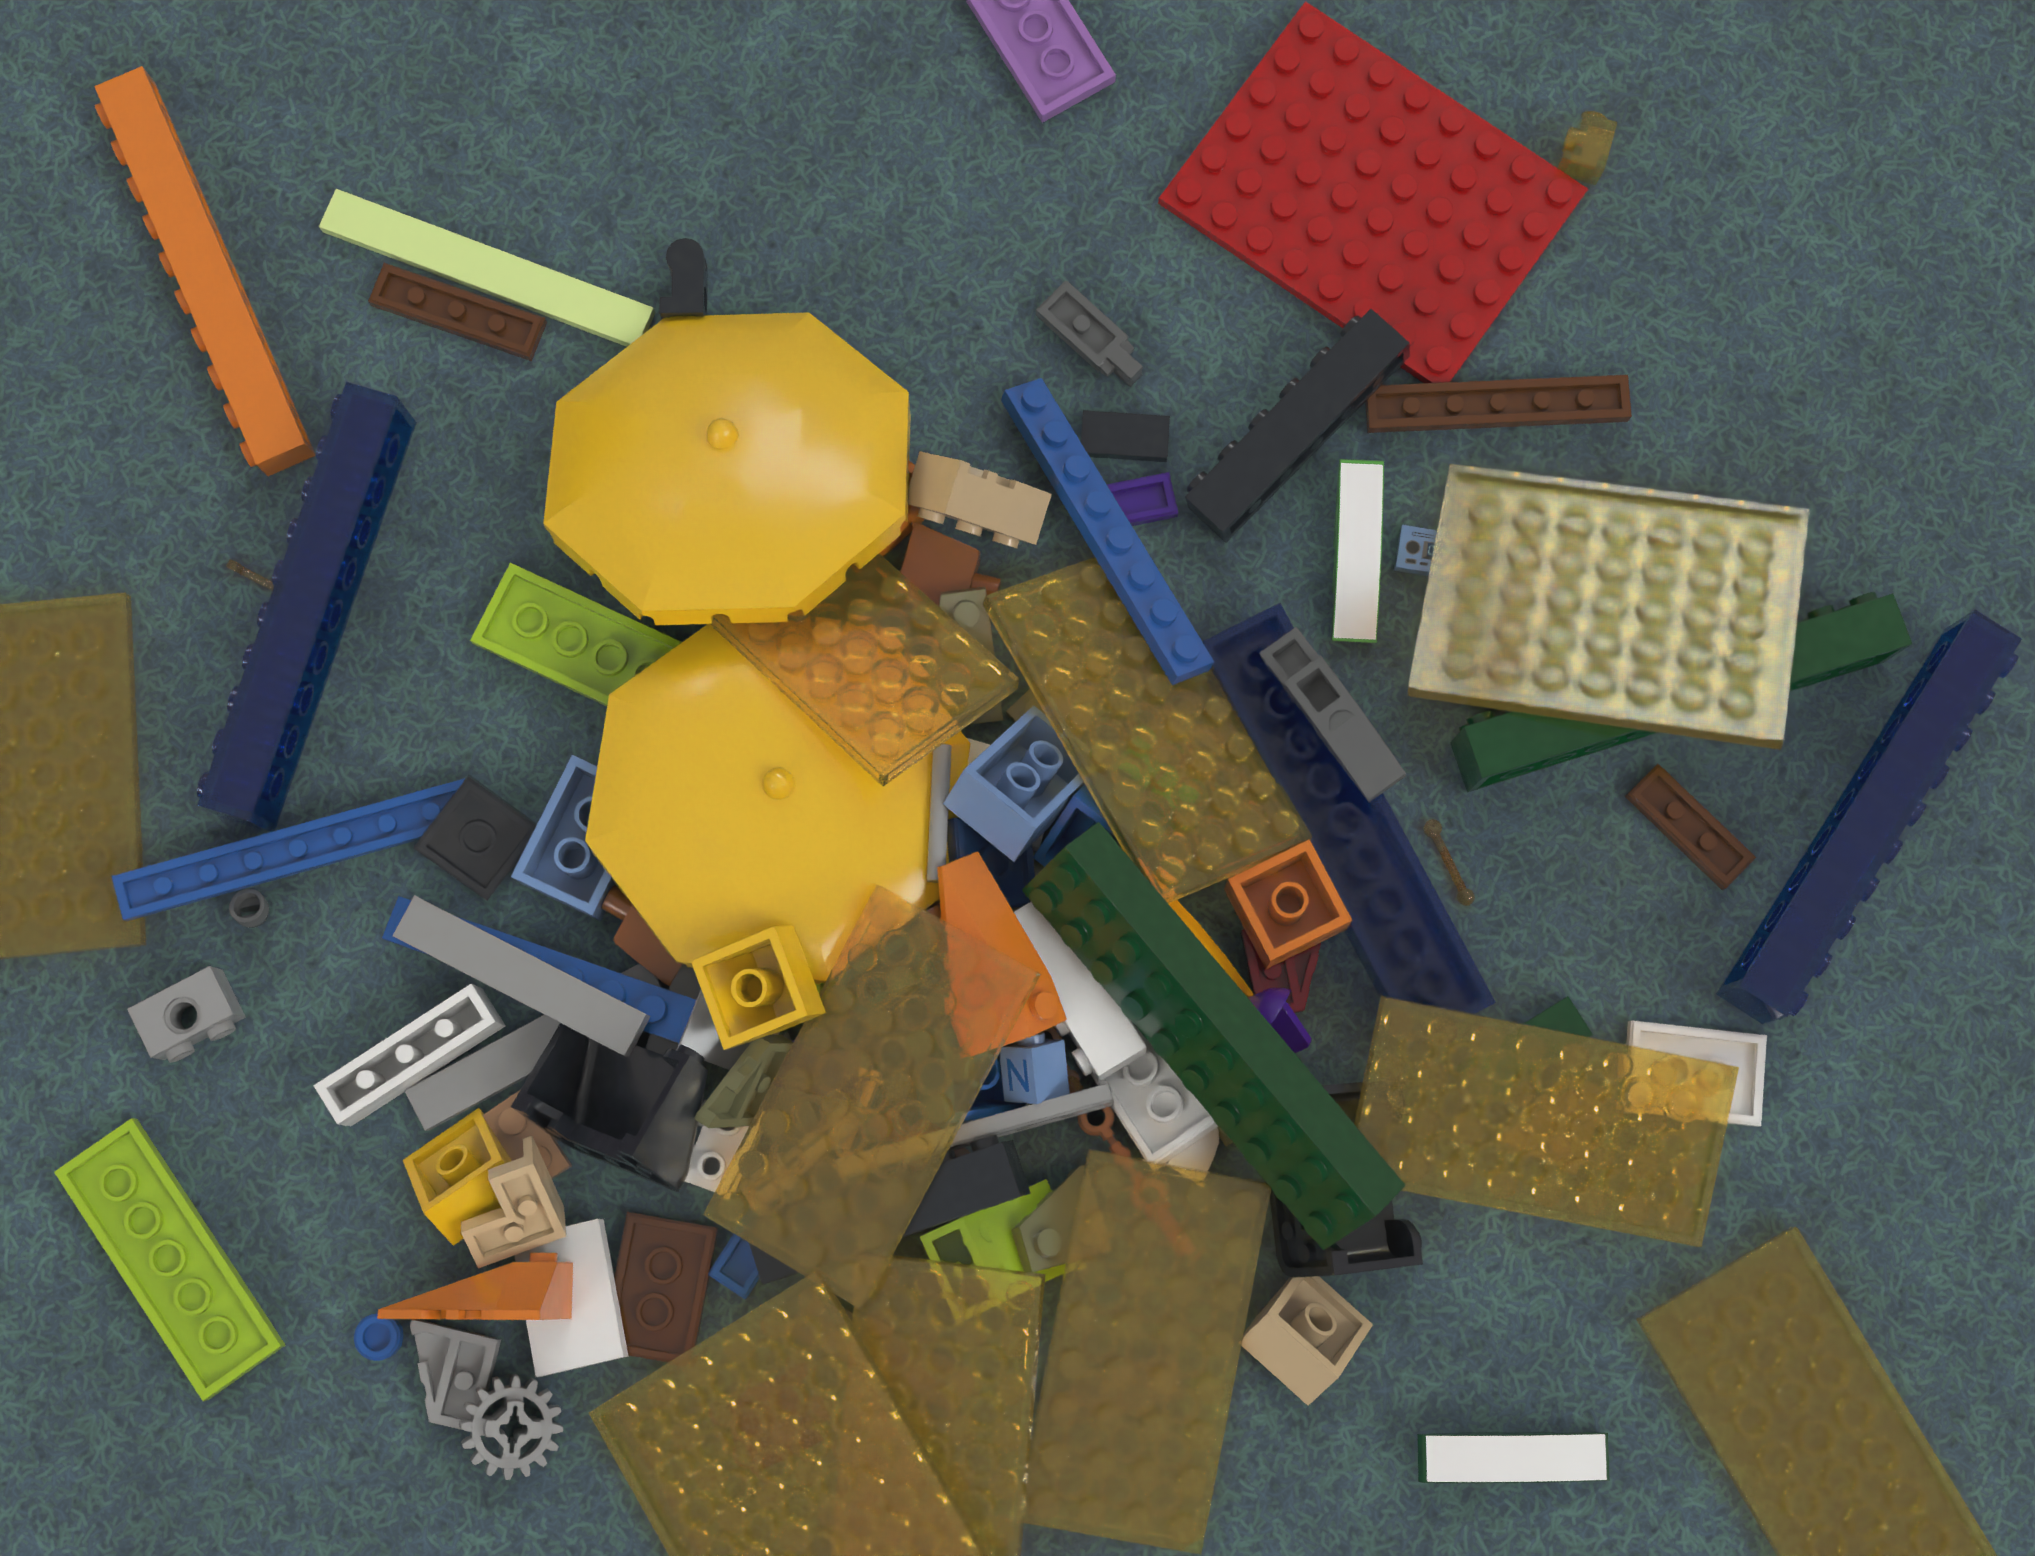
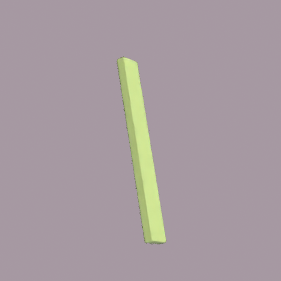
M339 189L335 190L319 225L323 233L626 347L648 331L655 315V310L651 306Z

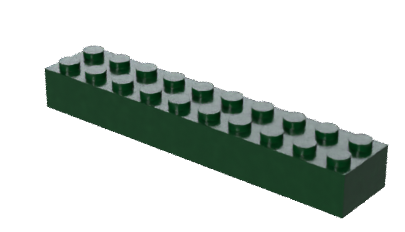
M1875 592L1866 593L1849 600L1850 605L1836 611L1833 605L1824 606L1807 613L1806 619L1794 624L1791 618L1779 620L1765 626L1764 632L1756 634L1751 638L1748 631L1737 633L1723 639L1722 645L1709 651L1704 644L1679 653L1680 658L1665 664L1663 658L1645 662L1637 666L1638 671L1622 677L1621 671L1612 672L1594 680L1595 684L1584 690H1580L1578 684L1570 685L1552 692V698L1537 704L1535 698H1528L1510 705V711L1494 717L1492 711L1474 715L1466 719L1467 724L1459 727L1460 732L1450 742L1467 793L1884 663L1912 645L1894 593L1877 598Z
M1100 822L1066 845L1022 889L1033 906L1045 917L1060 935L1063 942L1071 948L1091 972L1093 978L1102 985L1121 1008L1124 1015L1133 1022L1152 1045L1154 1051L1164 1059L1182 1081L1185 1088L1195 1096L1213 1118L1216 1125L1226 1133L1241 1151L1247 1162L1257 1170L1272 1188L1278 1199L1287 1206L1303 1225L1306 1232L1323 1250L1376 1217L1406 1186Z

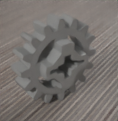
M512 1374L509 1385L503 1386V1383L496 1376L492 1378L493 1390L487 1392L479 1386L475 1390L480 1401L477 1404L472 1402H465L464 1408L472 1416L471 1419L459 1421L460 1429L470 1431V1436L465 1437L461 1441L462 1447L464 1449L476 1448L470 1457V1461L477 1465L486 1460L485 1473L489 1476H492L498 1467L502 1468L503 1476L506 1480H511L514 1468H519L525 1477L530 1476V1463L536 1461L543 1467L547 1464L545 1457L542 1455L545 1449L550 1451L558 1450L559 1446L551 1439V1435L563 1432V1426L557 1422H552V1418L562 1412L559 1405H546L553 1394L548 1388L538 1394L535 1393L538 1381L532 1377L525 1386H520L519 1376ZM523 1397L528 1398L537 1405L542 1418L528 1416L523 1411ZM503 1398L502 1406L492 1415H484L492 1403ZM514 1411L515 1418L522 1424V1429H514L513 1437H510L509 1443L508 1437L504 1430L500 1428V1425L508 1424L510 1416H512ZM481 1436L494 1437L499 1442V1456L493 1454L484 1446ZM531 1438L538 1439L530 1450L520 1455V1448Z

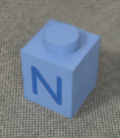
M1040 1032L1032 1037L999 1047L1005 1102L1039 1104L1042 1101L1070 1094L1064 1040L1045 1039L1044 1032Z

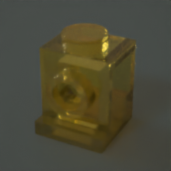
M1595 111L1583 112L1577 128L1570 126L1562 147V152L1564 153L1556 168L1575 180L1596 185L1605 170L1618 122L1608 120L1603 114Z

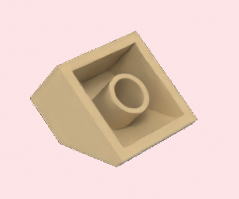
M1290 1277L1255 1317L1238 1343L1305 1404L1309 1405L1339 1378L1373 1324L1321 1277Z

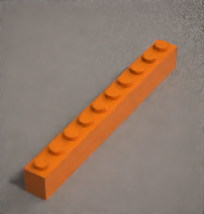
M143 66L94 86L101 103L95 105L96 111L105 128H112L116 136V140L111 141L113 151L121 165H128L132 177L126 179L128 186L138 203L144 202L148 214L142 216L145 226L154 240L160 239L164 251L158 253L160 261L170 278L175 276L180 286V289L174 291L177 301L186 315L192 314L196 327L191 328L192 336L202 353L207 351L213 363L207 366L209 376L217 390L224 389L229 403L223 405L224 411L233 428L237 429L240 427L245 441L240 443V448L250 467L257 465L267 476H270L316 456L155 82Z

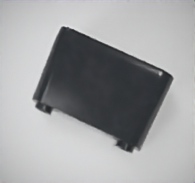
M560 1023L512 1103L511 1108L554 1139L573 1150L679 1192L689 1172L698 1121L695 1120V1117L702 1106L708 1070L702 1065L705 1058L684 1045H680L678 1050L668 1048L664 1055L635 1045L628 1058Z
M1401 1079L1322 1085L1388 1163L1384 1128L1397 1125L1405 1110ZM1269 1186L1276 1256L1282 1272L1287 1276H1335L1423 1265L1420 1233L1409 1220L1394 1219L1392 1200L1376 1217L1323 1250L1306 1232L1303 1225L1287 1206L1278 1199Z

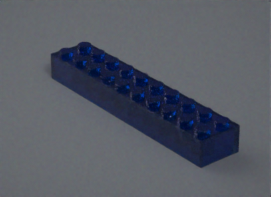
M346 382L342 394H337L332 403L331 418L333 421L328 435H323L318 443L316 450L318 463L313 477L309 476L304 483L301 495L304 502L299 517L294 518L289 525L287 532V542L289 545L284 560L280 559L275 565L272 575L274 588L269 602H264L259 610L257 625L260 627L254 644H249L245 650L242 660L244 673L239 686H235L229 695L227 710L230 712L224 729H220L212 744L214 758L210 770L201 776L197 787L198 806L223 819L266 832H273L277 827L417 423L397 396Z
M1278 603L1202 641L1214 660V664L1207 673L1296 841L1300 844L1310 839L1352 918V922L1347 930H1345V933L1404 1044L1409 1048L1496 1002L1384 794H1380L1371 802L1367 801L1317 735L1312 724L1262 660L1259 654L1261 651L1294 629L1281 603Z
M1973 610L1944 629L1716 994L1761 1024L1781 1020L1788 1017L1789 1014L1795 1016L1801 1010L1809 996L1804 991L1813 976L1815 978L1820 977L1832 960L1833 956L1828 953L1836 938L1842 940L1853 927L1856 917L1852 915L1855 907L1860 900L1866 902L1876 890L1880 879L1875 877L1883 862L1889 864L1899 853L1903 845V841L1898 839L1906 825L1912 827L1923 814L1926 808V804L1922 802L1929 788L1936 789L1949 772L1950 767L1945 764L1953 750L1955 752L1960 751L1972 735L1973 730L1968 726L1976 713L1978 715L1983 714L1992 703L1996 693L1991 689L1998 677H2006L2015 666L2019 656L2014 651L2022 638L1977 610Z

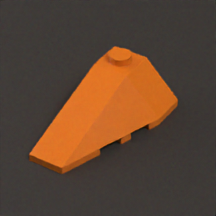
M973 852L937 867L941 922L947 927L949 954H944L945 970H950L952 997L948 998V1009L964 1057L969 1058L1032 1037L1066 1021L1065 1012L1049 971L979 852Z
M529 1253V1262H512L378 1309L377 1319H571L573 1263L558 1262V1253Z

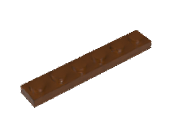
M1628 375L1381 385L1365 402L1367 433L1628 422L1632 417Z

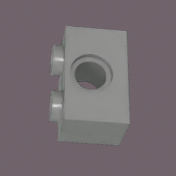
M212 966L204 968L127 1009L150 1058L168 1059L169 1063L179 1061L195 1052L193 1045L208 1037L210 1041H215L231 1034L236 1030L234 1023L246 1018L223 970ZM193 1005L197 1011V1020L192 1027L185 1029L181 1022V1016L186 1008Z

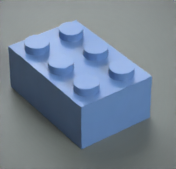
M1033 705L963 770L943 805L1015 862L1060 817L1075 793L1098 771L1103 761Z
M572 755L511 878L528 888L601 921L606 912L601 909L602 904L616 883L585 842L597 766Z

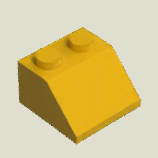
M793 925L773 926L691 961L723 1050L786 1030L826 1013Z
M477 1108L403 1159L423 1213L453 1246L464 1239L461 1234V1222L501 1208L488 1180V1169L512 1161L482 1115L484 1113L480 1108Z

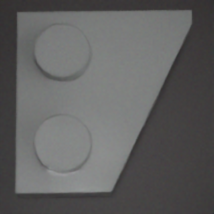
M412 1319L410 1329L411 1334L415 1336L420 1361L417 1364L421 1382L425 1386V1404L429 1422L460 1429L459 1421L471 1419L472 1416L464 1408L465 1402L477 1404L480 1401L475 1390L477 1387L480 1386L487 1392L489 1390L501 1339Z

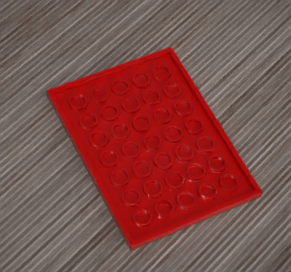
M1305 1L1161 194L1158 204L1341 328H1344L1353 317L1358 315L1362 318L1372 309L1410 342V357L1400 368L1423 383L1451 382L1585 196L1588 188Z

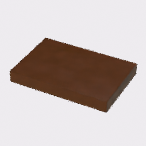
M627 1212L614 1279L629 1356L693 1366L710 1277L709 1271L712 1266L719 1228Z

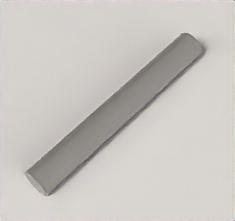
M948 744L933 745L927 882L938 883L937 867L946 864L949 809L943 803L949 795L952 748Z

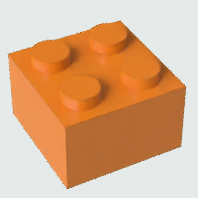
M1310 839L1229 878L1224 888L1265 969L1347 930L1352 922L1351 916Z

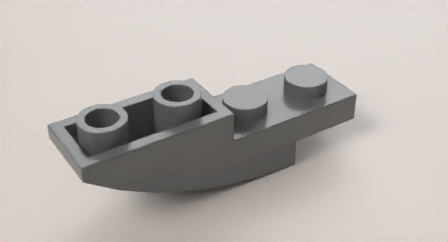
M1297 627L1259 653L1262 660L1312 724L1317 735L1368 802H1371L1406 777L1405 771L1364 712L1323 657L1316 653Z

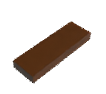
M1656 764L1625 795L1649 821L1721 890L1726 889L1756 858L1659 764Z

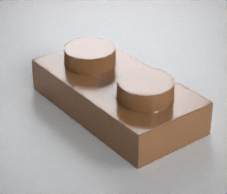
M520 1090L482 1115L512 1161L524 1157L523 1139L532 1136L552 1179L572 1167L561 1147L551 1135L511 1108Z

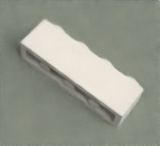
M1032 902L1016 910L1014 913L1052 977L1067 1018L1066 1021L1054 1027L1061 1037L1067 1033L1070 1035L1078 1048L1071 1053L1083 1074L1087 1076L1093 1073L1097 1081L1100 1082L1146 1053V1045L1131 1021L1124 1015L1121 1008L1102 985L1093 978L1091 972L1071 948L1063 942L1060 935L1045 917L1033 906Z
M470 984L313 1086L338 1125L353 1126L405 1092L404 1090L424 1080L506 1025L484 990L474 984Z

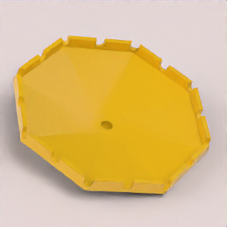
M809 312L705 315L704 317L671 316L670 318H663L556 402L544 527L552 536L555 545L590 576L596 574L602 586L639 620L642 616H648L654 620L655 625L713 624V615L724 614L730 618L731 623L788 622L787 615L800 609L805 616L846 581V571L852 564L861 569L901 535L900 527L904 521L908 522V460L910 457L911 421L909 392Z
M721 614L713 620V624H707L609 694L585 842L619 889L636 908L638 914L669 955L677 963L693 968L691 961L773 926L793 925L815 984L830 983L853 969L882 947L883 943L896 933L898 935L914 923L921 913L940 903L939 884L927 882L933 745L948 744L952 746L950 793L961 773L968 766L971 743L880 628L787 615L788 622L731 623L727 615ZM948 810V819L959 818L951 810ZM948 845L946 851V864L949 863Z

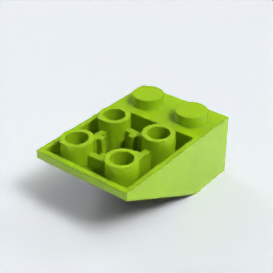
M1047 1179L1030 1186L1031 1194L961 1217L920 1236L957 1323L1085 1264L1083 1259L1031 1274H1024L1012 1229L1026 1215L1031 1214L1037 1208V1204L1049 1192H1052Z

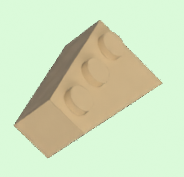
M919 452L909 484L908 505L920 508L917 517L943 524L945 517L957 520L955 527L957 530L981 536L984 529L994 533L992 541L1017 549L1019 541L1036 545L1052 494L1015 480L1000 477L997 473L971 467L970 463L962 460Z

